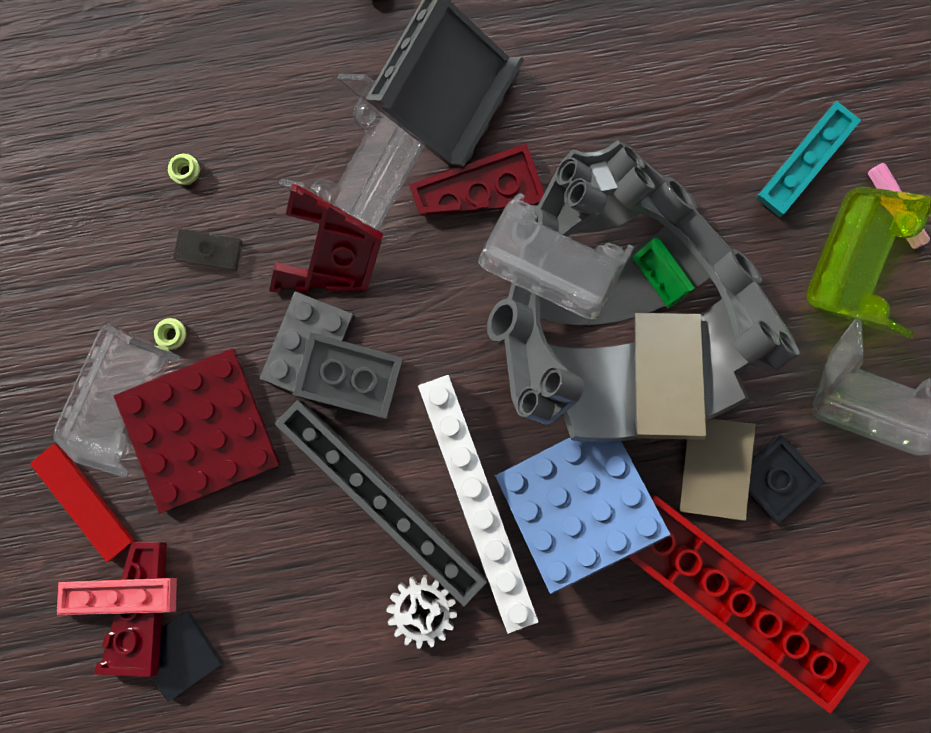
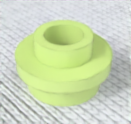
M179 154L170 160L168 174L177 184L189 185L198 178L200 166L193 156ZM189 166V172L181 175L182 167Z
M172 318L160 321L154 330L156 343L168 350H174L182 346L187 336L185 326L180 321ZM170 329H174L176 332V336L172 340L167 338V332Z

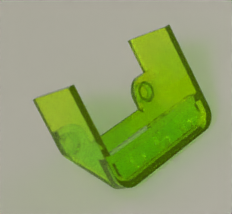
M862 186L850 190L842 201L807 290L808 302L820 310L861 325L912 339L914 332L887 319L890 313L888 302L879 296L872 295L895 237L911 238L918 235L924 229L929 216H931V196Z

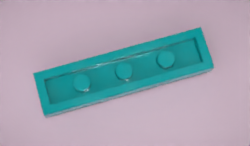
M836 101L756 196V199L778 217L784 215L859 124L861 119Z

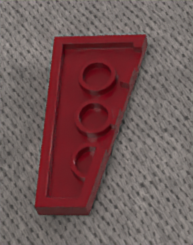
M527 143L471 162L464 167H457L409 184L420 216L538 205L545 193Z
M132 542L121 580L165 578L167 542ZM162 613L114 614L110 632L105 633L102 647L105 648L101 662L96 664L94 674L139 677L158 676Z

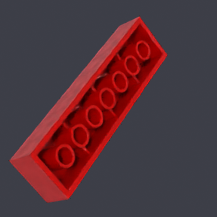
M650 494L671 536L628 558L831 714L870 659L660 498Z

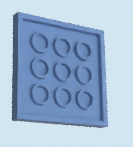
M568 438L495 476L550 594L567 588L671 536L622 441L585 442Z

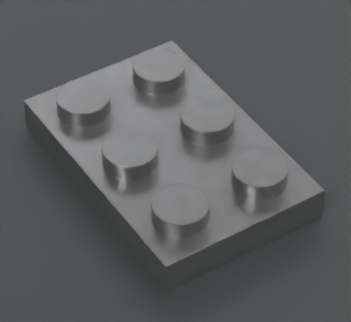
M294 292L259 379L293 392L309 332L344 341L354 315L301 293Z

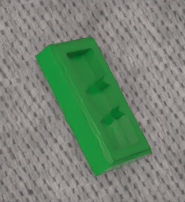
M659 237L652 239L632 257L668 309L675 306L695 289Z

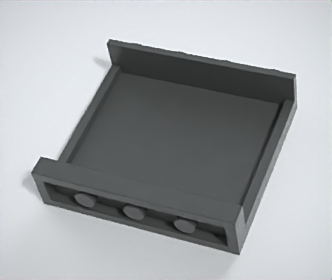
M422 0L365 100L447 165L464 167L472 158L474 148L480 137L487 131L489 121L496 109L503 103L507 89L517 78L518 70L524 59L522 57H509L451 2L452 0Z

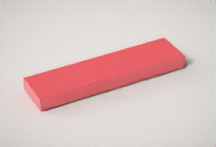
M177 578L58 582L57 615L176 612Z

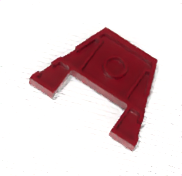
M292 183L286 215L319 223V228L309 268L303 269L275 262L269 291L281 292L282 288H296V292H308L309 288L326 287L327 291L367 290L382 243L383 233L298 184Z

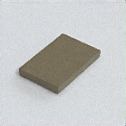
M708 419L705 421L706 437L704 440L687 439L680 512L746 521L756 424Z

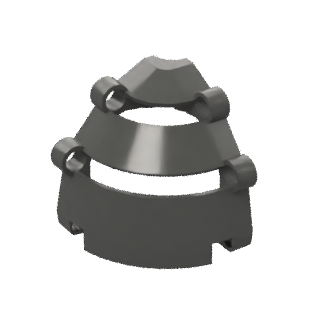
M620 140L597 152L583 153L573 149L561 161L538 206L531 205L520 212L512 227V241L521 250L508 298L501 300L495 305L487 322L489 338L494 342L505 345L511 398L517 413L523 418L544 425L553 423L563 414L570 438L575 441L617 442L642 439L636 438L635 342L603 348H566L549 345L541 327L540 318L560 324L597 325L631 319L635 317V313H649L666 306L632 259L636 253L654 238L659 237L695 288L711 278L722 297L720 301L700 314L705 421L750 400L738 376L739 372L753 364L774 374L800 355V351L791 333L759 286L762 283V277L753 263L743 253L728 246L696 210L697 206L694 199L678 181L670 176L664 178L633 149ZM641 213L659 221L665 226L643 243L609 256L572 258L554 253L563 240L573 232L591 233L605 231L620 226Z

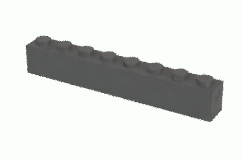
M297 400L275 422V425L463 606L487 583L486 576L304 401Z

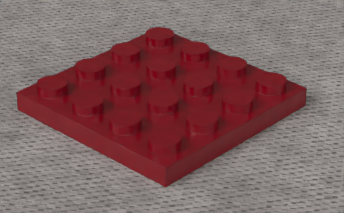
M233 348L113 395L159 514L281 465L236 350Z

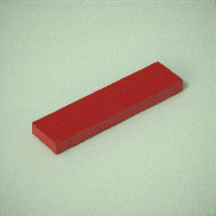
M54 443L29 463L106 563L112 561L128 548L132 542H135V539L59 443Z

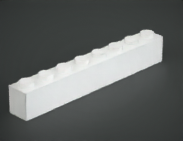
M449 375L418 385L507 634L538 623Z

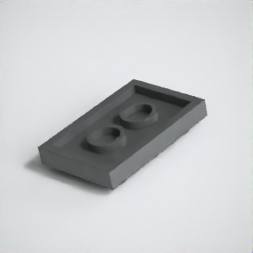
M309 332L292 394L386 419L403 358Z

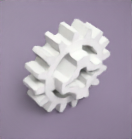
M423 575L421 582L417 583L415 577L412 576L409 579L410 586L407 587L401 582L398 585L401 594L392 593L390 597L396 604L388 605L387 612L394 614L389 619L388 625L398 626L394 635L398 637L404 634L406 636L405 645H408L413 639L416 640L417 648H421L423 641L426 640L430 647H433L436 636L444 641L446 639L444 629L453 630L454 624L448 619L457 617V611L450 609L456 603L454 597H446L449 592L445 588H438L439 582L436 579L430 584L428 583L427 575ZM423 590L435 594L438 598L432 599L424 595ZM410 594V607L404 608L401 611L403 600ZM418 600L423 609H430L427 612L426 622L420 613L415 614ZM444 612L442 621L434 628V617ZM412 624L420 628L421 632L412 630L407 625Z

